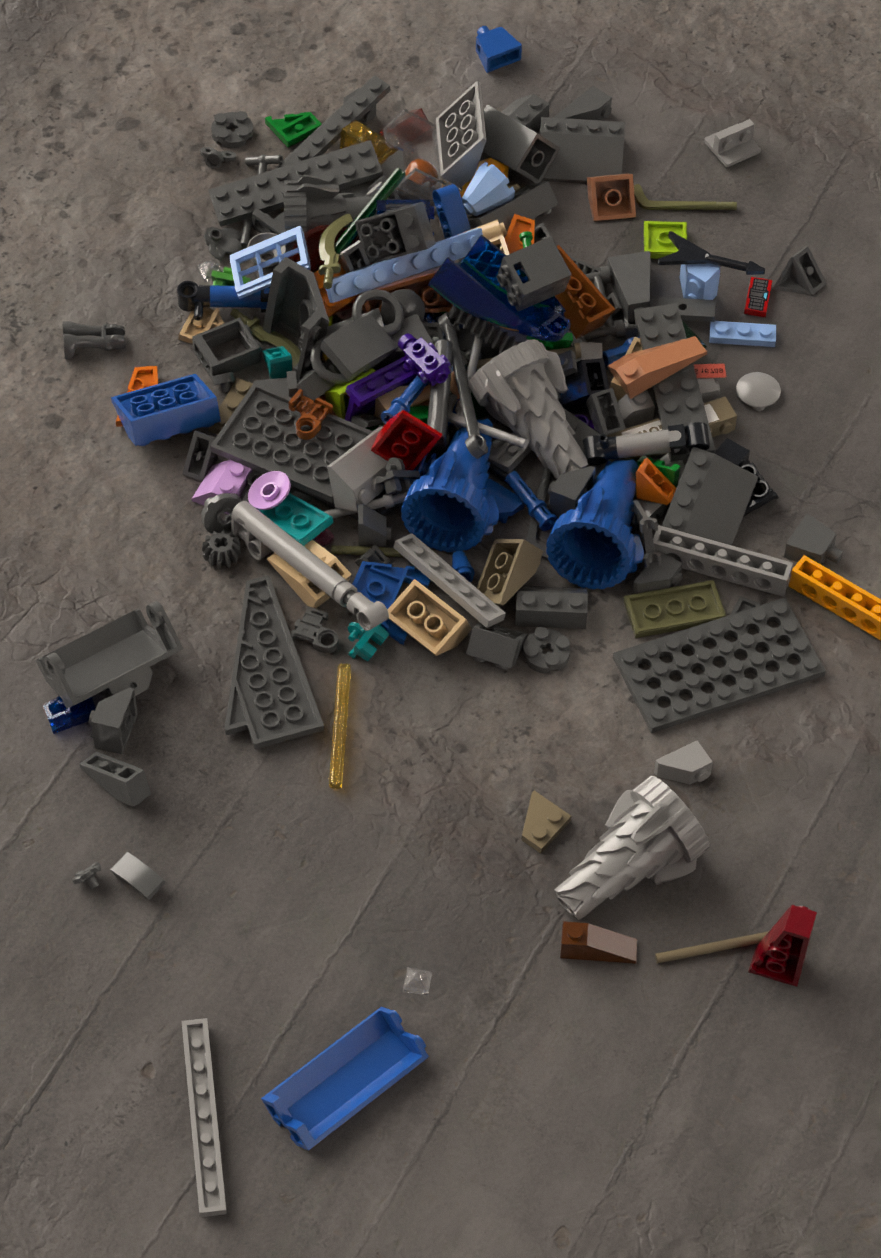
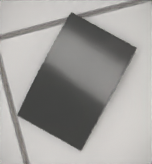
M371 314L360 317L332 333L322 341L320 346L321 350L348 381L362 372H367L399 348Z

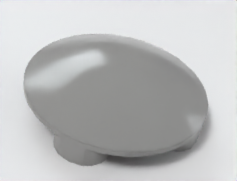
M761 372L744 375L739 379L736 386V396L745 404L752 406L756 411H762L765 407L774 404L779 399L781 393L777 380Z

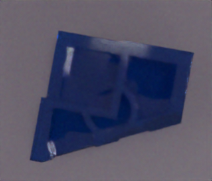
M58 696L43 706L53 734L88 722L91 711L96 710L91 697L66 708L62 698Z

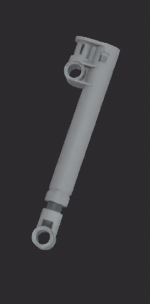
M241 501L234 507L231 515V532H233L235 537L245 541L248 551L254 559L260 560L272 552L276 553L342 607H347L351 613L357 616L358 623L366 631L373 629L389 618L388 610L382 602L376 601L373 603L361 592H358L354 585L249 502Z

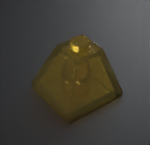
M354 120L341 130L340 149L371 140L379 163L399 150L397 145L357 120Z

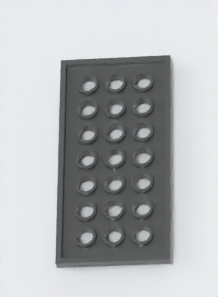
M785 597L613 653V659L651 733L823 677L826 672ZM776 622L779 624V627L772 628L767 623ZM746 628L755 629L758 634H748ZM734 634V637L737 639L735 642H729L725 637ZM780 640H785L790 645L783 647L779 645L777 642ZM712 643L715 645V648L708 649L703 644ZM764 647L768 652L762 654L757 652L756 648ZM691 650L694 654L686 656L682 654V651ZM743 654L747 659L740 661L734 656ZM669 657L672 659V662L664 663L660 658ZM793 658L798 660L799 664L792 665L787 660ZM715 661H721L725 664V666L722 668H718L714 666L713 663ZM640 664H647L651 668L649 670H642L638 666ZM775 666L778 669V671L771 672L768 671L766 667ZM694 668H699L704 673L701 675H696L692 673L691 670ZM753 673L757 678L749 679L744 674ZM672 675L680 676L682 680L679 682H674L669 677H671ZM732 680L735 685L729 687L724 685L723 681ZM655 682L660 685V688L652 689L648 684ZM710 687L714 692L707 694L701 688ZM688 694L692 699L684 701L679 696ZM660 701H666L670 704V706L668 708H662L658 706L657 703Z

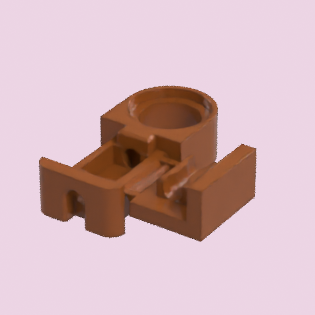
M301 389L289 401V410L293 412L296 410L301 413V417L296 422V434L303 440L314 438L321 430V422L328 413L333 415L332 404L320 398H316L314 403V400L303 395V390ZM304 425H309L313 429L305 432L300 428Z

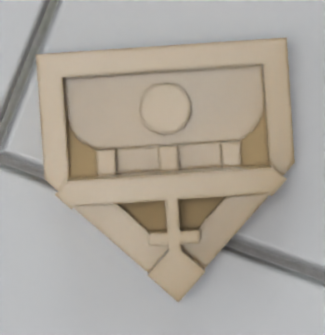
M203 307V319L200 321L194 319V311H191L179 334L178 340L193 344L192 336L224 324L219 314V308L213 310Z

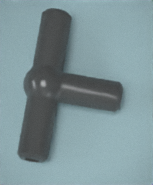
M262 154L256 157L245 158L247 166L259 165L258 174L266 172L268 164H280L283 162L282 155L267 156Z

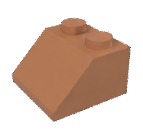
M633 174L587 177L588 199L593 221L636 217Z

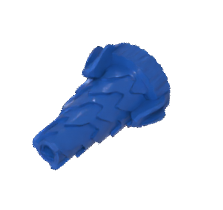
M489 419L477 420L479 423L493 427ZM459 428L452 437L447 451L430 465V473L421 476L420 479H416L409 487L401 508V517L406 529L428 547L446 552L469 550L472 546H476L481 542L484 535H490L493 531V525L498 523L499 511L496 497L494 495L485 496L487 492L485 486L489 477L487 471L490 462L487 461L492 446L491 436L480 433L486 440L488 453L476 459L468 451L465 440L469 438L467 428Z
M633 459L628 461L614 460L612 462L608 460L604 469L597 476L592 489L579 498L576 509L563 513L554 523L546 543V554L553 568L561 577L567 579L568 582L589 589L610 588L625 580L628 573L636 572L637 563L643 561L644 549L639 534H632L633 528L630 526L634 517V512H632L634 508L633 498L636 490V471L638 470V464Z

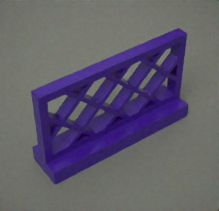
M406 356L346 387L345 392L350 396L345 420L351 422L352 416L370 413L374 415L376 398L399 386H409L416 378L418 371L414 370L412 372L405 363Z

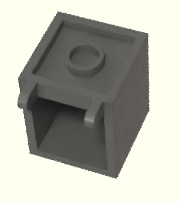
M550 236L504 256L497 279L500 286L505 287L511 306H515L519 312L565 292L572 274ZM523 268L529 279L524 284L516 272Z

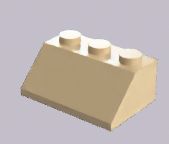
M416 579L411 582L387 609L389 613L388 619L435 656L457 647L472 630L466 618Z

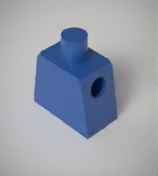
M482 26L478 29L476 52L487 73L521 60V43L503 27L489 30L487 26Z

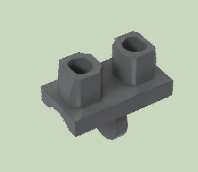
M394 457L389 459L385 466L388 474L375 477L377 484H384L386 494L393 495L399 492H408L414 480L420 478L419 471L405 470L403 461L400 458Z

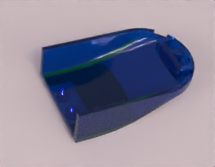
M483 235L478 238L466 257L457 264L447 257L428 284L458 309L516 333L547 342L560 341L570 329V319L564 316L566 310L555 296L519 312L515 306H511L505 287H501L497 279L503 257L507 255ZM522 268L516 271L523 284L529 281Z

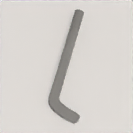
M452 394L449 397L448 422L466 427L464 417L452 412L457 402V395ZM477 422L479 431L482 434L524 449L528 446V440Z

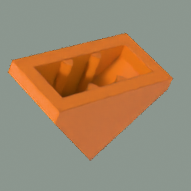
M646 458L636 471L637 499L668 505L672 501L677 488Z

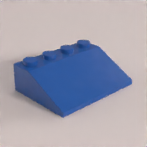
M196 374L111 397L123 427L135 446H145L151 441L158 439L166 440L171 438L172 435L190 433L193 429L207 428L213 426L214 423L221 422L217 397Z

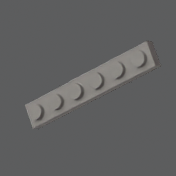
M413 533L395 541V550L486 628L504 620L506 613Z

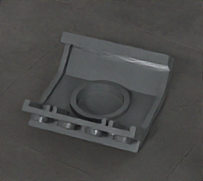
M285 257L273 269L263 330L270 334L276 327H279L296 338L301 354L299 362L293 370L296 371V379L299 380L313 368L310 361L311 350L316 341L327 335L329 319L314 273ZM323 351L320 352V360L322 359Z

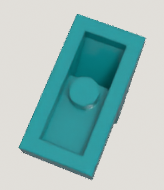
M284 346L262 350L263 359L268 365L270 379L286 378L287 372L292 371L291 354Z

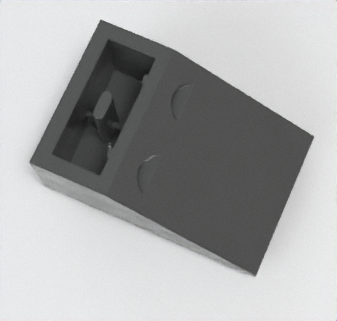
M423 201L355 221L360 242L370 264L426 250L436 244Z

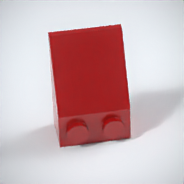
M402 410L389 419L379 431L370 451L387 461L394 457L400 458L405 465V470L413 471L441 438L442 433Z

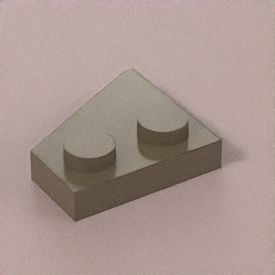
M534 790L530 798L522 841L541 854L571 822L572 816Z

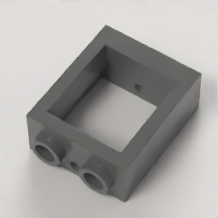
M241 318L192 336L193 351L211 379L213 376L237 372L261 362V344L257 339L253 338L250 327L247 324L245 325ZM239 338L246 350L218 361L211 348Z

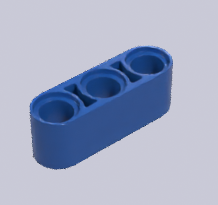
M451 184L434 190L432 193L433 201L445 239L471 230L457 186Z

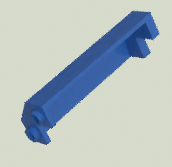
M380 1007L261 1098L273 1120L279 1126L284 1125L290 1131V1138L297 1146L309 1151L429 1057L424 1049L426 1044L423 1039L418 1035L404 1031L400 1024L402 1019L395 1010Z

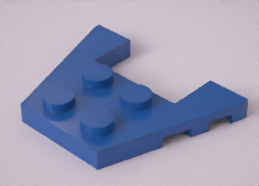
M362 561L352 585L373 603L380 601L388 609L395 602L403 582L411 584L416 579L428 588L431 580L420 570L415 569L414 566L399 568L392 567V564ZM390 619L381 623V626L389 633V636L398 643L404 644L408 635L404 630Z

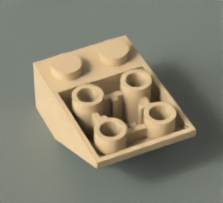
M311 540L304 546L349 582L351 573L337 557L314 540ZM276 553L267 558L269 563L307 606L317 608L331 598Z

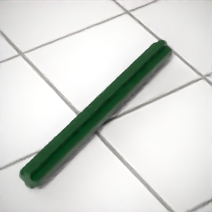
M400 168L394 170L335 243L336 254L340 255V252L348 248L358 236L355 221L375 215L406 175L404 171Z

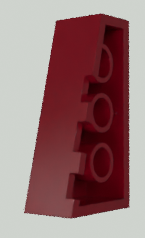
M791 905L756 946L748 972L797 987L817 912L805 906Z

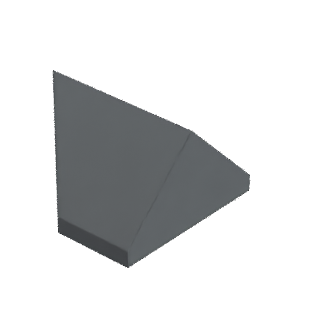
M808 246L790 258L773 289L813 295L827 284Z

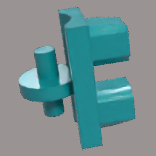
M351 622L348 626L350 633L348 639L352 642L355 639H359V641L348 655L353 659L358 655L364 660L369 661L377 649L367 641L371 638L381 646L389 636V633L381 624L366 631L359 623Z

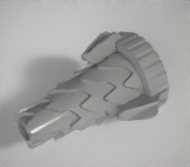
M536 339L527 340L495 356L471 377L468 386L479 405L485 407L493 418L509 427L518 437L528 440L530 449L535 452L545 469L551 470L556 480L562 473L588 466L586 456L573 437L575 432L568 423L565 411L557 399V392L565 393L568 391L564 371L557 353L547 351L542 342L540 343Z
M651 775L635 789L626 790L621 795L605 824L608 830L599 838L600 842L587 853L585 859L569 872L571 876L555 888L554 891L562 907L580 920L608 897L611 900L624 889L626 891L630 890L645 877L651 878L655 885H659L693 872L696 869L697 858L705 853V850L710 847V843L699 821L679 796L662 780Z

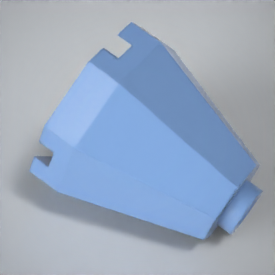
M484 162L476 171L462 196L463 205L468 215H481L510 202L514 198L515 190L513 186L510 189L508 188V178L495 165L491 164L488 166V163Z

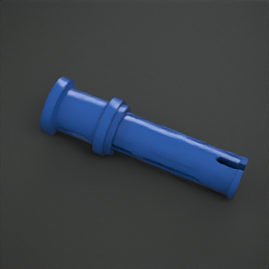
M417 375L402 395L392 400L390 408L382 412V421L386 424L389 419L402 410L409 413L411 404L429 382L424 384Z
M517 471L509 473L505 481L527 506L528 514L537 520L542 531L551 529L558 517L555 514H551L547 509L545 501L539 500Z

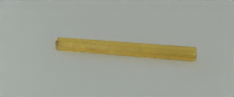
M340 663L337 671L329 787L332 789H340L343 783L351 666L348 663Z

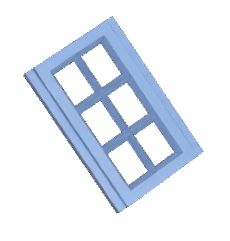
M301 226L230 255L235 289L239 299L270 287L273 272L264 276L262 268L277 262L280 263L285 257L289 258L299 253L301 261L296 263L311 270L306 240ZM295 240L297 241L298 248L282 254L281 246ZM276 249L277 257L261 263L260 255ZM256 257L257 265L241 271V263ZM255 271L259 272L260 278L246 284L243 283V276Z

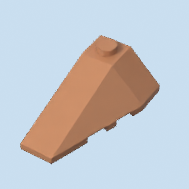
M696 336L627 354L607 367L628 397L632 399L707 355V351Z

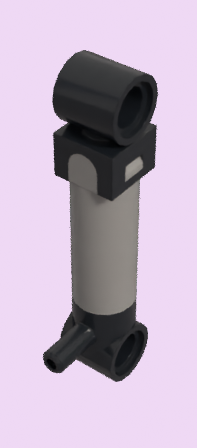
M702 422L691 423L687 426H684V424L668 426V430L607 437L605 434H601L600 436H589L583 439L584 455L588 465H601L606 463L607 460L669 452L672 453V456L688 454V451L691 452L693 447L705 451L710 448L708 425Z

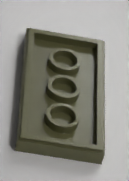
M714 580L623 597L635 638L689 629L726 617Z

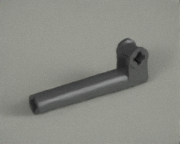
M438 340L435 343L438 354L440 356L443 354L450 362L449 370L451 372L453 343L449 340ZM451 373L444 383L431 385L427 425L442 433L441 438L431 450H445L446 452L450 443L448 411Z

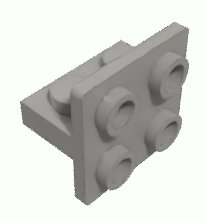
M750 119L707 136L704 139L705 144L725 167H730L761 152V148L753 140L755 124Z

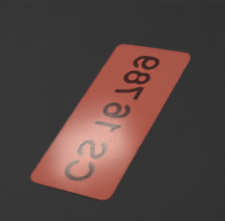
M723 363L694 364L697 378L726 377L725 364Z

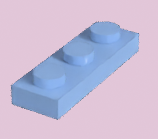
M727 321L710 322L709 343L775 347L776 325Z

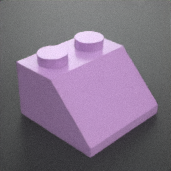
M232 460L212 465L192 497V501L204 505L205 500L209 497L223 493H235L240 497L248 483V476L253 472L252 469Z

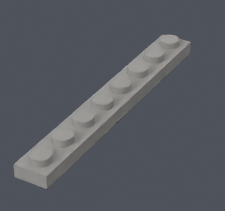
M207 1018L185 1020L181 1022L200 1217L225 1215L227 1212Z

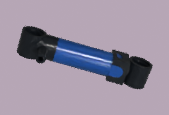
M183 281L177 287L178 306L183 311H194V319L197 321L203 319V307L261 308V313H266L270 287L239 299L235 286L197 285L193 281Z

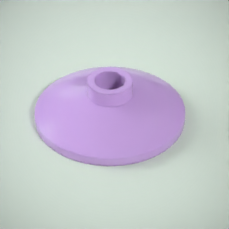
M271 471L263 474L254 481L249 489V503L258 510H268L276 507L287 497L291 487L290 479L285 473L280 471Z

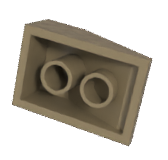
M495 539L477 589L496 605L503 606L536 573L544 551L524 539Z

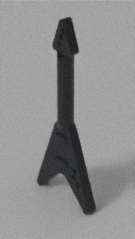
M672 231L669 232L668 237L679 251L658 260L659 265L711 263L745 271L747 275L765 274V268L752 261L746 263L712 255Z

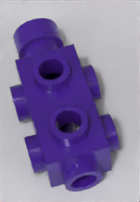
M409 333L399 339L398 347L405 353L407 367L412 372L417 370V375L424 384L429 382L433 386L436 383L441 384L447 380L448 375L451 373L449 370L450 362L443 354L441 356L438 354L436 347L431 342L427 343L422 337L417 340Z

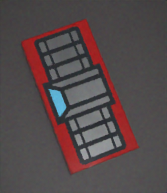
M751 277L744 314L766 318L772 280Z

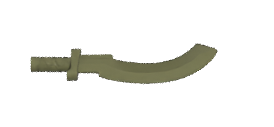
M350 214L343 215L332 222L320 238L319 255L321 260L325 262L324 265L319 267L318 273L321 276L325 274L323 287L326 289L332 287L333 275L341 271V265L338 263L339 254L335 252V238L343 227L353 221Z
M234 308L230 315L235 319L241 318L243 323L250 327L252 335L261 342L267 341L276 347H285L292 356V371H294L293 368L300 359V349L278 332L272 331L269 334L264 331L263 327L259 325L260 320L256 316H254L253 320H250Z

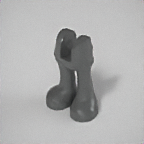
M63 321L64 358H73L76 350L79 348H99L106 351L125 348L124 326L116 324L92 326ZM86 335L101 336V337H88V336H86Z

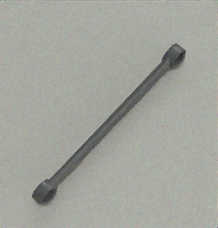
M446 312L438 318V323L445 333L446 339L453 343L452 366L469 437L465 440V444L473 457L479 459L488 453V447L485 438L480 435L457 335L460 325L456 323L457 319H450L449 312Z

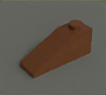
M563 921L560 958L636 964L637 939L589 923Z

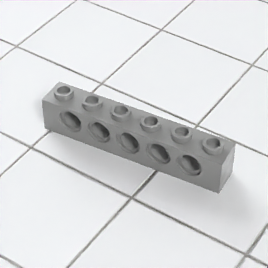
M658 525V531H656L653 538L654 552L659 550L681 562L683 569L782 597L785 595L793 566L792 562Z

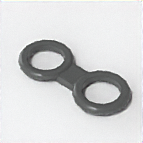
M378 289L365 291L357 297L353 304V320L363 317L361 314L363 304L369 300H383L393 308L395 314L393 324L383 328L391 337L400 330L404 323L402 304L394 295L387 291ZM329 335L323 336L316 341L311 350L310 361L313 370L320 378L329 383L343 384L350 382L343 374L332 373L322 365L320 360V352L322 350L320 346L322 341Z

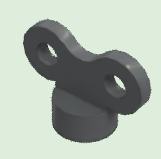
M211 147L200 149L201 156L206 157L205 163L211 169L219 168L223 161L236 160V153L232 151H217Z

